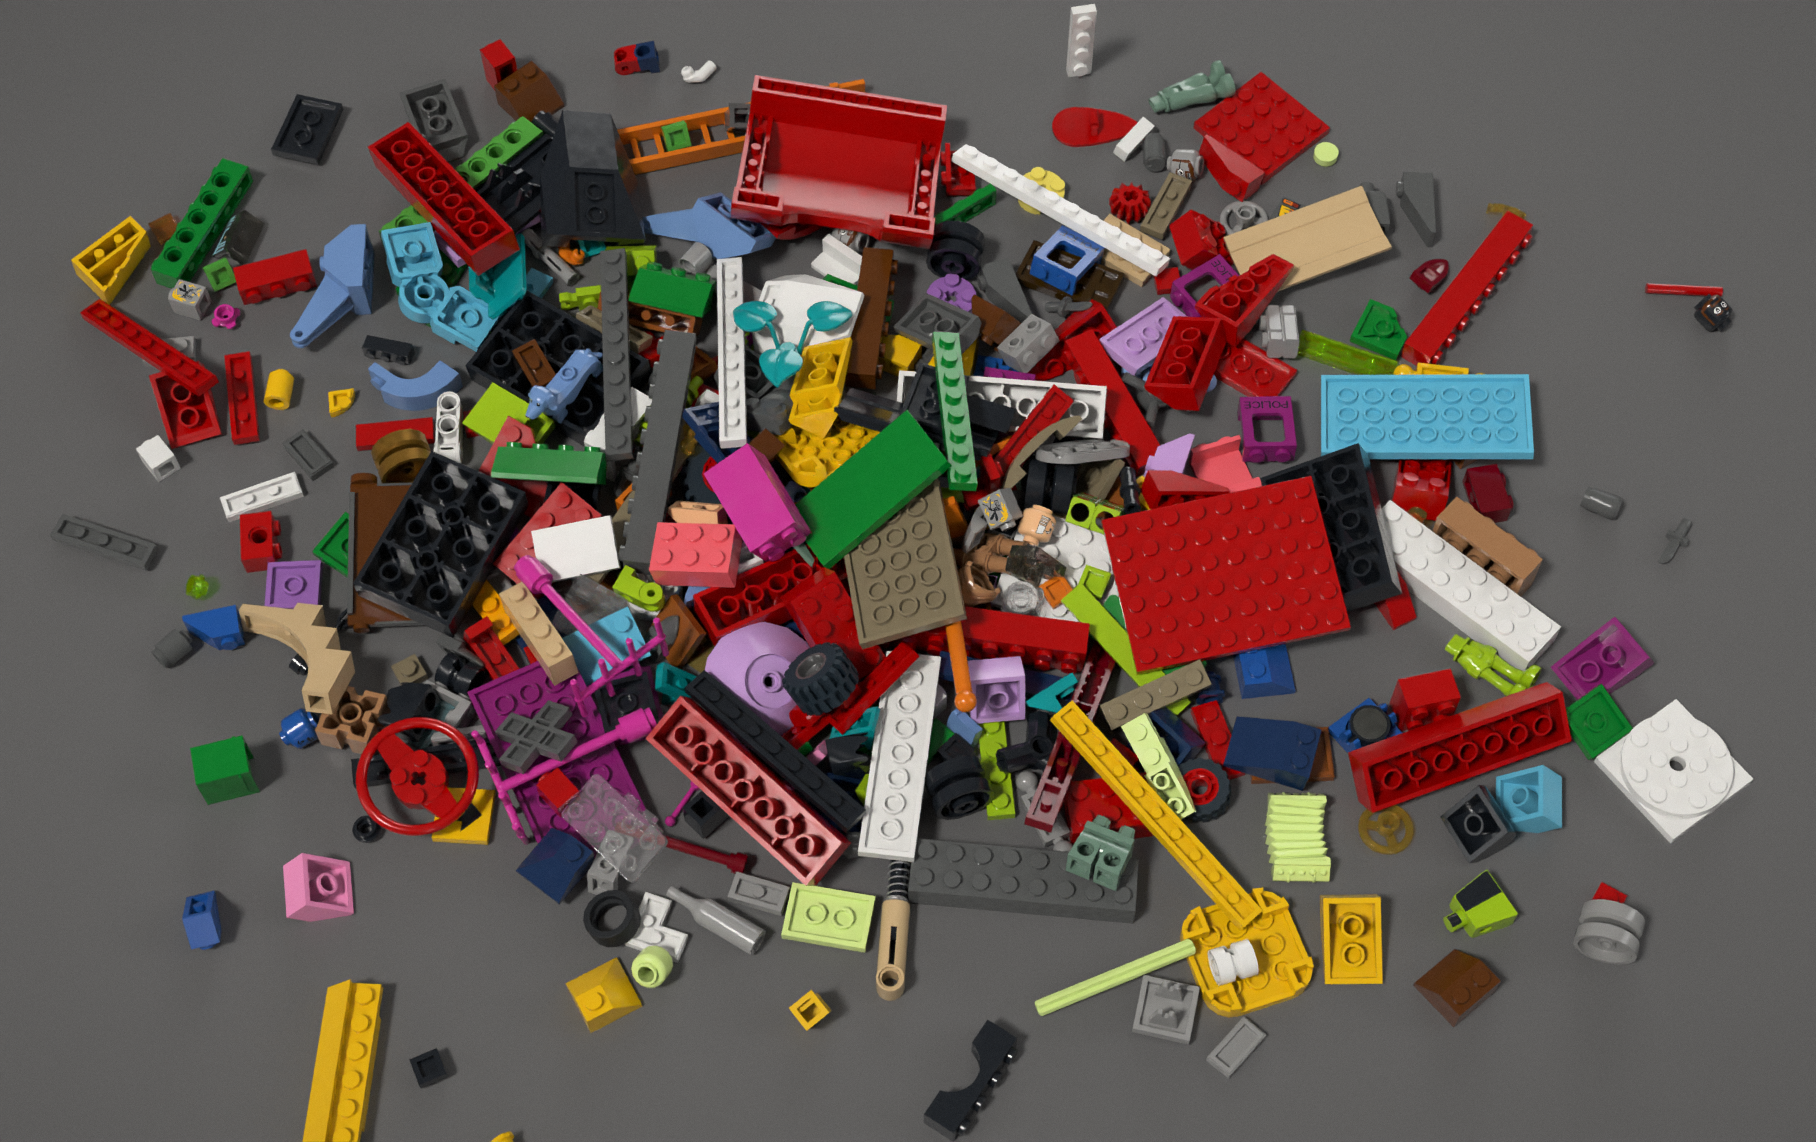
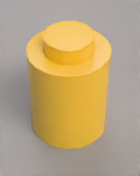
M277 369L269 373L264 396V404L269 408L285 410L290 405L294 377L287 370Z

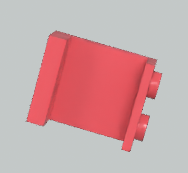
M1240 435L1226 436L1216 442L1199 444L1191 449L1189 464L1196 478H1203L1204 481L1227 487L1230 491L1229 493L1262 486L1260 478L1252 479L1245 462H1242V455L1239 451Z

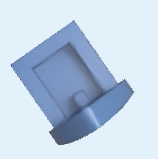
M955 709L951 712L946 727L954 734L957 733L974 748L977 746L983 729L969 717L970 712H961Z

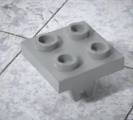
M1143 975L1132 1032L1189 1045L1200 987Z

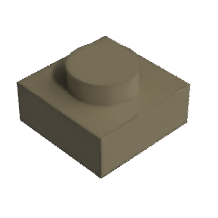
M415 654L391 666L400 685H402V682L422 683L428 679L424 668Z

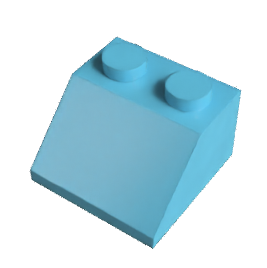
M1540 765L1496 777V802L1514 831L1542 833L1562 828V777L1546 766Z

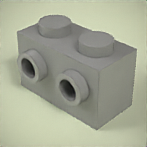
M1031 314L997 349L1006 365L1019 372L1028 373L1060 340L1050 323Z

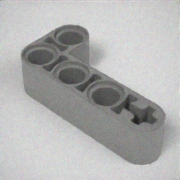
M695 242L680 258V268L687 270L686 274L696 276V273H704L710 275V279L717 280V265L713 264L710 250L704 244ZM743 281L744 303L759 301L762 291ZM716 284V289H715V294H714V300H713V301H715L716 303H717V284Z

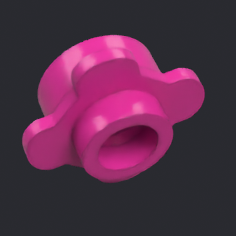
M228 304L218 306L214 311L215 318L212 319V325L214 327L223 326L227 329H233L236 326V318L240 316V310Z

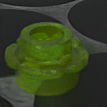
M203 574L199 576L191 575L186 584V594L192 596L195 600L205 596L208 592L209 583L205 581Z

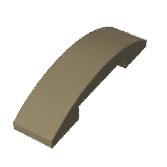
M1079 415L1072 416L1053 423L1026 443L1008 467L1001 489L1012 488L1027 474L1020 465L1051 434L1060 441L1082 418Z

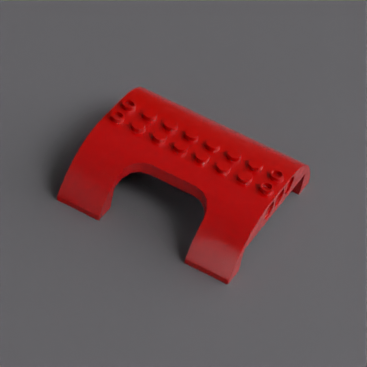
M755 75L736 187H734L731 203V219L776 226L788 223L813 224L865 233L873 236L880 242L930 249L934 235L935 218L933 217L947 105Z

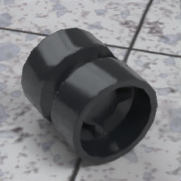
M450 652L441 660L434 679L435 682L444 684L449 690L454 689L456 694L462 693L469 697L468 691L483 685L486 670L473 662L467 663L465 658Z

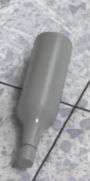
M673 886L668 889L666 896L686 907L692 913L697 924L746 953L753 955L763 942L766 930L709 898L695 899Z

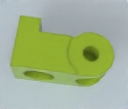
M627 565L624 566L612 587L617 597L650 612L661 610L666 602L660 585L653 582L646 583L638 579L635 569Z

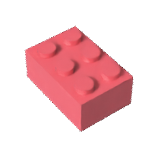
M657 522L649 572L658 585L735 588L743 539L734 524Z

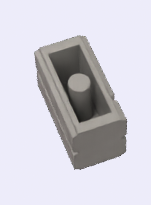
M1268 305L1264 315L1259 317V330H1264L1261 333V347L1266 348L1268 358H1280L1281 356L1283 358H1296L1299 347V334L1294 305H1282L1281 307L1279 305Z

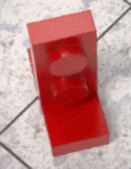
M991 454L987 455V457H981L976 491L961 490L964 502L971 510L980 506L978 503L979 499L1001 489L1003 472L999 462H994ZM1016 485L1011 488L1012 491L1017 490Z
M488 616L464 630L463 640L467 643V649H472L474 654L480 658L483 667L492 680L519 669L493 631V624Z

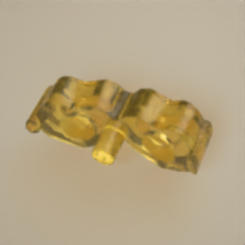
M1489 203L1486 213L1502 212V217L1507 211L1522 219L1526 215L1525 212L1518 208L1500 203Z
M686 422L683 426L685 438L680 442V448L686 456H691L695 454V432Z

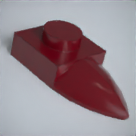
M1446 259L1426 261L1412 272L1409 279L1420 289L1430 293L1441 284L1449 270L1448 261Z

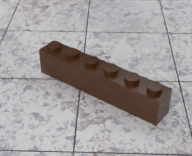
M868 247L863 249L857 291L862 292L865 296L851 334L852 346L845 377V387L876 389L877 379L882 380L883 364L879 363L880 358L885 359L886 343H883V337H888L889 322H886V316L891 317L892 301H889V295L894 296L895 281L892 280V275H897L898 260H894V250Z

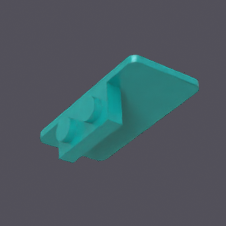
M521 233L515 236L519 251L479 276L469 267V290L475 298L482 299L488 304V317L492 320L496 319L499 315H504L509 306L516 300H521L527 292L525 237Z

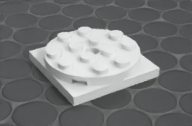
M1677 699L1652 717L1640 722L1629 734L1597 756L1594 761L1670 844L1753 781V778L1730 755L1721 737L1709 726L1695 719ZM1669 761L1679 762L1683 766V770L1676 771L1672 769Z

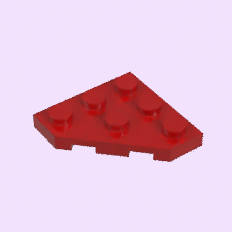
M508 416L479 472L491 477V470L498 446L506 447L507 442L522 443V448H532L533 443L536 444L533 428ZM495 478L525 491L529 506L524 514L530 518L544 504L548 482Z

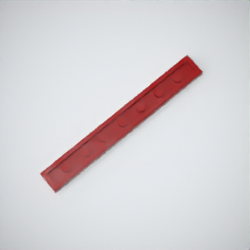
M97 300L80 312L85 321L198 397L219 382L215 374L103 300Z

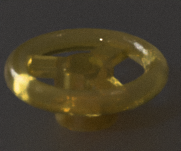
M1397 805L1379 810L1385 812L1378 816L1376 822L1368 820L1374 813L1366 809L1360 816L1358 831L1362 841L1368 848L1380 854L1390 855L1399 853L1408 847L1414 835V827L1406 811ZM1400 819H1402L1405 825V836L1397 844L1394 835L1399 828ZM1383 824H1387L1391 828L1387 829L1383 826ZM1367 830L1377 831L1381 836L1385 837L1388 846H1382L1374 842L1368 835Z

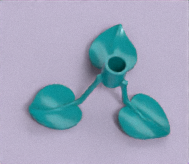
M750 301L737 306L733 310L734 322L740 329L747 332H756L762 330L765 326L769 328L776 349H769L763 352L759 358V364L766 378L777 388L802 368L803 359L800 354H802V347L810 326L813 325L817 331H830L840 327L853 316L851 310L832 301H821L811 305L807 310V317L810 320L806 322L798 347H796L791 342H785L780 345L773 324L770 322L777 317V311L772 305L762 301Z

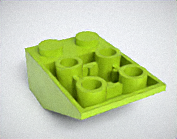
M493 382L462 422L463 425L492 445L508 416L533 428L536 444H543L555 429L554 421L543 413L535 419L527 418L525 415L529 403Z

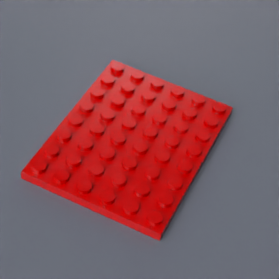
M1312 476L1101 520L1137 675L1191 664L1197 660L1205 661L1351 629Z

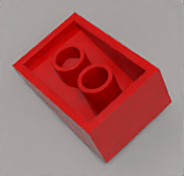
M196 361L198 364L205 368L203 363H201L200 361ZM163 372L149 375L171 449L222 435L212 388L198 397Z

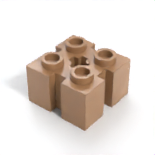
M347 686L333 714H321L315 729L321 745L343 749L344 744H348L352 752L362 754L366 745L378 733L377 727H385L379 723L378 718L391 711L387 705L386 695L365 690L363 696L357 694L354 687Z

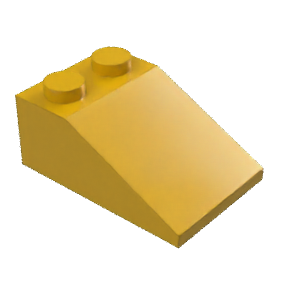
M1377 894L1320 895L1324 984H1383L1381 897Z

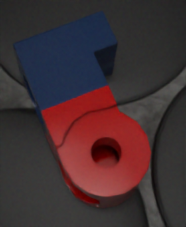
M649 41L616 49L614 51L616 73L629 75L635 71L650 70L651 74L660 72L659 54L655 42Z

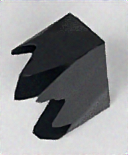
M402 682L401 686L388 690L387 705L391 713L381 715L378 721L387 727L392 723L407 718H432L440 698L430 684ZM426 728L408 729L395 735L403 740L419 742Z
M868 732L825 740L834 775L860 779L865 774H869L871 758L866 753L856 751L865 746L861 743L868 739V736H864Z

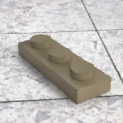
M1170 172L1140 226V231L1163 240L1169 225L1175 218L1191 188L1192 180Z
M590 305L576 313V319L602 333L601 310ZM629 325L630 350L637 354L651 346L653 336Z

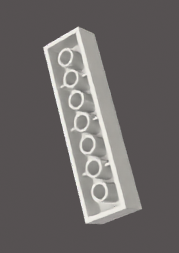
M899 370L898 402H905L916 374L915 371ZM969 376V383L966 388L967 395L1016 409L1009 432H1015L1050 387L1055 384L1074 400L1060 420L1078 415L1082 418L1066 436L1103 439L1107 386Z
M1391 500L1382 508L1396 570L1407 584L1409 592L1474 641L1494 647L1499 657L1517 669L1526 670L1552 645L1561 628L1560 625Z

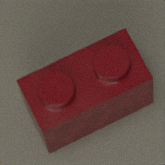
M1492 464L1467 468L1462 483L1469 503L1477 512L1484 517L1492 519L1494 523L1507 521L1511 510H1513V499L1511 495H1507L1505 489L1506 479L1504 474L1500 473L1498 465Z

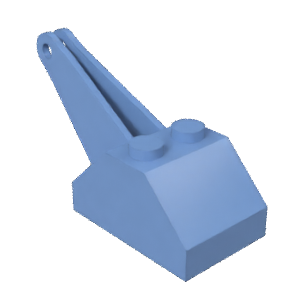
M721 192L698 198L693 209L643 217L645 233L700 242L710 250L714 259H724L771 247L776 239L761 223L731 219L732 200Z
M366 224L350 225L324 246V256H320V269L325 271V277L290 332L292 343L296 348L307 347L350 310L356 315L371 314L375 252Z

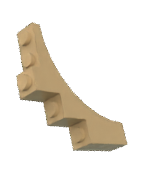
M297 603L294 609L242 604L239 614L243 631L262 634L279 640L293 648L306 662L308 676L302 688L306 712L333 714L355 674L352 652L340 650L337 628L326 627L323 605Z

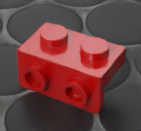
M945 143V152H940V166H945V171H941V186H946V196L972 195L976 191L975 174L951 161L953 153L957 150L950 151V143Z

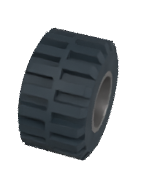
M825 642L822 645L820 643L812 648H808L788 666L789 668L784 673L783 687L804 714L807 713L810 716L815 714L817 716L822 715L824 712L832 711V709L837 708L850 697V694L856 688L855 685L858 683L859 678L857 676L859 673L840 646L835 643Z

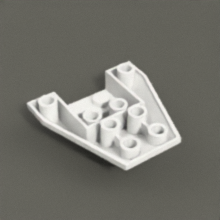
M806 274L784 275L765 282L759 301L772 305L777 311V317L770 322L773 324L780 345L785 342H791L796 347H798L806 322L810 320L807 317V310L811 305L821 301H832L851 310L853 316L834 330L821 332L815 330L813 325L810 326L802 347L803 351L805 346L851 337L865 295L862 292ZM767 326L762 330L752 332L754 352L761 356L766 350L776 349Z

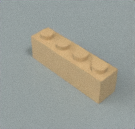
M523 582L499 593L505 613L509 616L511 622L554 686L577 674L578 670L572 652Z

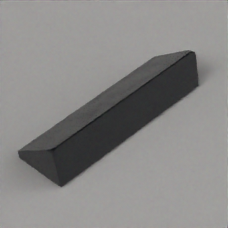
M967 395L970 423L1009 433L1015 408Z

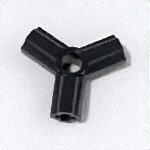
M1037 711L1028 715L1026 741L1024 743L997 750L995 754L996 764L1000 771L1007 774L1030 768L1034 770L1040 769L1044 772L1053 750V743L1051 741L1052 722L1050 721L1052 717L1047 712Z

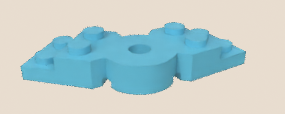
M431 222L381 230L392 283L400 287L398 303L402 313L412 321L430 323L432 332L453 344L458 341L477 352L501 316L499 315L496 319L492 320L488 317V304L475 298L470 291L461 286L450 287L449 289L445 281L440 278L443 263ZM425 294L428 295L429 298L424 299L421 298L419 295Z

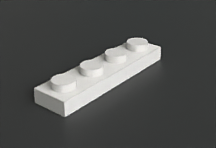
M1095 4L1071 7L1066 66L1068 77L1091 74L1097 15Z

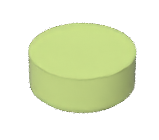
M1322 142L1315 147L1313 158L1321 166H1332L1337 161L1339 151L1334 144Z

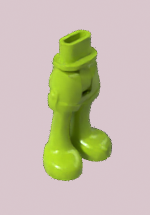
M1455 634L1445 647V651L1453 655V660L1458 662L1470 676L1477 680L1480 678L1485 679L1505 696L1533 687L1542 671V668L1538 665H1531L1526 670L1517 669L1499 657L1494 647L1474 640L1471 641L1469 637L1464 639L1458 634ZM1491 668H1493L1494 670H1496V671H1498L1499 673L1503 674L1504 676H1506L1507 678H1509L1510 680H1512V681H1513L1514 683H1516V684L1513 685V684L1509 683L1508 681L1504 680V679L1501 678L1499 675H1497L1494 671H1492Z

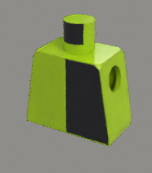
M1485 870L1453 896L1449 904L1453 913L1445 916L1443 921L1450 932L1463 927L1471 938H1475L1512 925L1518 913L1489 871Z

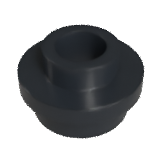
M361 816L355 821L352 832L359 842L370 843L380 835L381 826L369 816ZM365 828H372L369 833H363Z

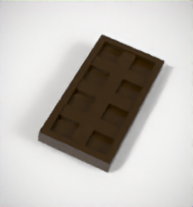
M1033 240L1016 272L1020 285L1062 300L1064 297H1071L1072 302H1089L1093 299L1101 303L1108 312L1124 281L1125 273L1095 263L1077 282L1075 293L1070 295L1029 274L1034 254L1044 245V243ZM1057 248L1047 257L1068 269L1073 268L1082 259V257Z

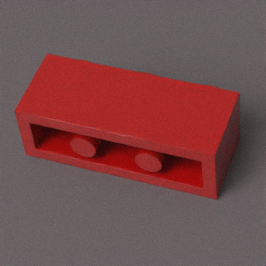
M307 249L233 268L238 291L244 305L255 304L263 300L282 297L286 294L317 287Z

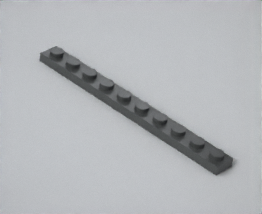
M625 248L600 251L605 456L607 462L634 458L627 254Z

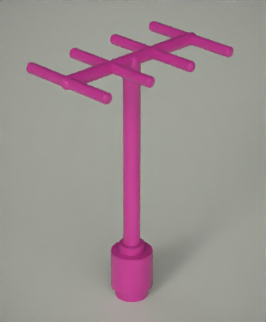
M526 555L516 562L514 570L516 571V576L533 594L544 593L604 658L598 660L602 676L580 692L575 679L570 681L575 696L574 700L577 702L582 717H587L588 715L584 699L603 685L606 686L608 695L613 697L615 691L611 679L631 664H633L636 676H641L642 670L638 659L658 644H660L663 656L669 655L665 640L666 635L663 633L660 619L654 618L653 623L657 636L638 650H635L633 640L627 638L626 645L630 656L621 661L552 587L553 575L537 558ZM605 660L613 667L610 671L607 669Z
M640 708L618 718L620 724L615 726L616 729L571 749L562 762L551 758L527 769L524 774L519 773L506 780H503L490 754V748L484 738L476 730L471 732L483 756L485 767L488 769L499 793L498 797L503 802L512 823V829L525 845H528L530 840L524 832L516 813L517 810L512 804L507 791L619 739L621 741L627 739L630 744L649 735L657 725L650 708L644 710Z

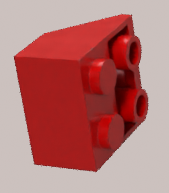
M1191 209L1169 225L1181 265L1194 270L1219 254L1230 266L1234 264L1224 241L1226 231L1220 222H1216L1204 214Z

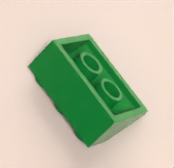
M647 262V264L642 265L638 269L628 301L702 318L712 310L717 280L710 279L711 276L708 274L696 273L695 276L686 274L687 270L672 267L669 270L662 268L660 263Z

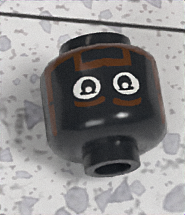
M1708 294L1694 307L1696 309L1694 317L1707 331H1713L1716 328L1721 331L1731 322L1728 317L1732 314L1733 309L1720 295L1711 296Z

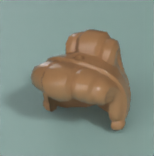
M967 561L958 571L965 607H974L977 604L992 602L1001 592L999 587L995 589L985 571L972 566V561Z

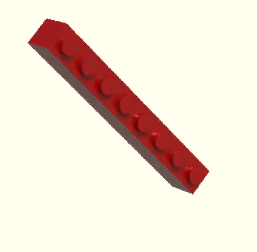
M1510 211L1504 214L1407 339L1401 354L1403 359L1417 366V363L1437 365L1444 354L1442 351L1445 347L1450 348L1457 337L1455 334L1458 330L1462 332L1466 328L1470 320L1468 317L1471 313L1475 315L1479 311L1483 303L1481 300L1484 297L1489 298L1495 288L1494 283L1497 280L1501 282L1508 271L1507 266L1509 264L1514 265L1519 258L1520 249L1528 247L1533 238L1530 235L1533 224Z

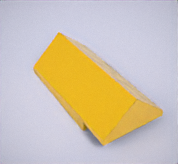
M851 337L805 346L801 355L803 366L795 375L789 395L793 401L788 419L790 424L825 438L838 415L834 412V408L841 403L852 346Z

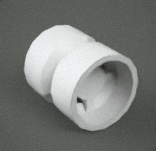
M1248 939L1231 943L1229 949L1221 946L1208 950L1209 966L1218 986L1234 982L1236 976L1244 979L1259 973L1257 958Z

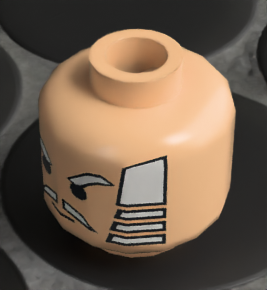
M1039 505L1026 508L1018 525V532L1024 536L1023 541L1033 546H1038L1039 542H1049L1056 525V519L1052 516L1053 511Z

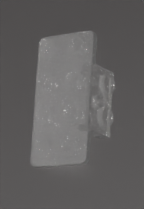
M594 774L581 788L580 793L564 808L562 817L627 881L634 883L667 846L668 840L662 834L664 830L656 824L659 819L649 810L643 811L638 806L641 802L629 792L624 795L611 786L601 775Z

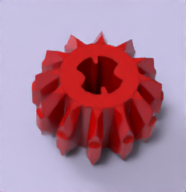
M1131 182L1129 186L1122 183L1119 188H1114L1111 198H1109V205L1112 215L1117 216L1120 220L1125 219L1127 224H1129L1131 220L1138 223L1140 218H1145L1151 206L1148 191L1143 190L1142 184L1135 187Z

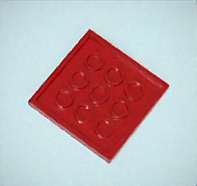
M1262 72L1237 89L1234 96L1225 98L1196 120L1193 127L1203 137L1208 134L1263 170L1265 173L1261 185L1329 134L1330 130L1327 124Z

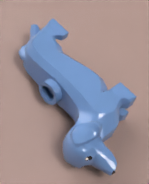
M589 348L586 350H575L546 387L534 385L531 388L530 393H528L530 402L525 416L529 419H535L542 413L546 416L553 415V419L561 424L568 414L566 406L576 399L588 376L592 374L593 377L597 378L603 371V364L598 360L602 358L603 354L592 352Z

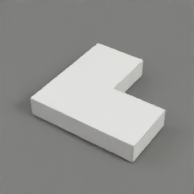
M645 892L638 908L641 915L640 927L635 936L625 943V946L640 951L648 946H659L669 952L673 962L678 963L688 940V934L664 927L672 907V900Z

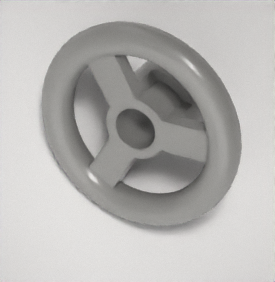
M1251 201L1232 202L1223 209L1220 215V223L1224 226L1226 235L1239 232L1250 225L1255 226L1268 221V216L1264 209ZM1231 211H1233L1237 219V224L1233 230L1227 223V217ZM1255 213H1257L1260 216V218L1255 217Z

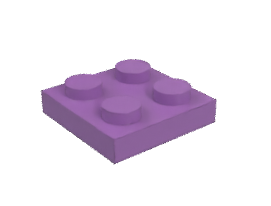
M321 560L268 562L264 606L294 609L297 603L320 605L323 572Z

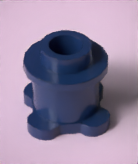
M1208 671L1206 673L1212 685L1210 688L1198 693L1197 705L1217 700L1218 704H1221L1225 696V691L1220 690L1221 676L1216 675L1215 672Z

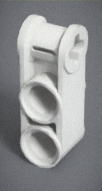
M444 392L437 400L434 452L462 464L463 407L456 393ZM451 428L453 429V430L450 431V432H445V431L448 430V429H451Z

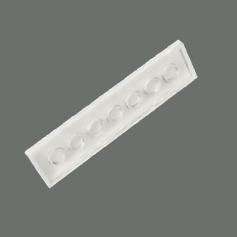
M887 651L886 657H887L892 651ZM918 654L920 657L880 696L879 708L881 710L875 730L864 806L866 814L862 820L858 856L914 862L941 665L940 656Z

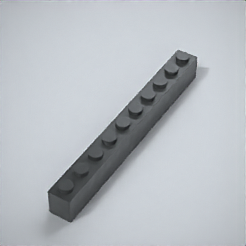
M665 330L663 339L658 340L657 354L660 355V359L654 362L653 377H656L655 384H650L649 399H652L651 406H646L645 422H648L647 429H642L640 444L644 445L643 452H638L636 460L639 474L633 476L632 490L635 491L634 498H629L628 514H631L630 522L625 521L623 537L627 539L625 546L621 545L619 551V561L623 562V568L627 565L635 569L638 574L651 575L649 567L657 522L665 523L683 424L682 414L686 408L696 351L695 333Z

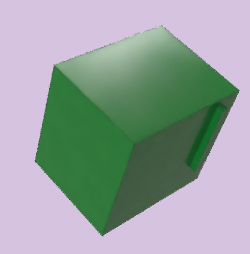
M243 735L232 736L229 739L190 748L196 786L208 805L260 792L251 774L249 760L254 759V756Z

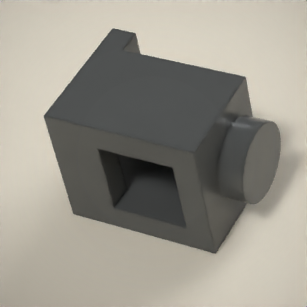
M729 103V109L725 111V132H746L750 103Z

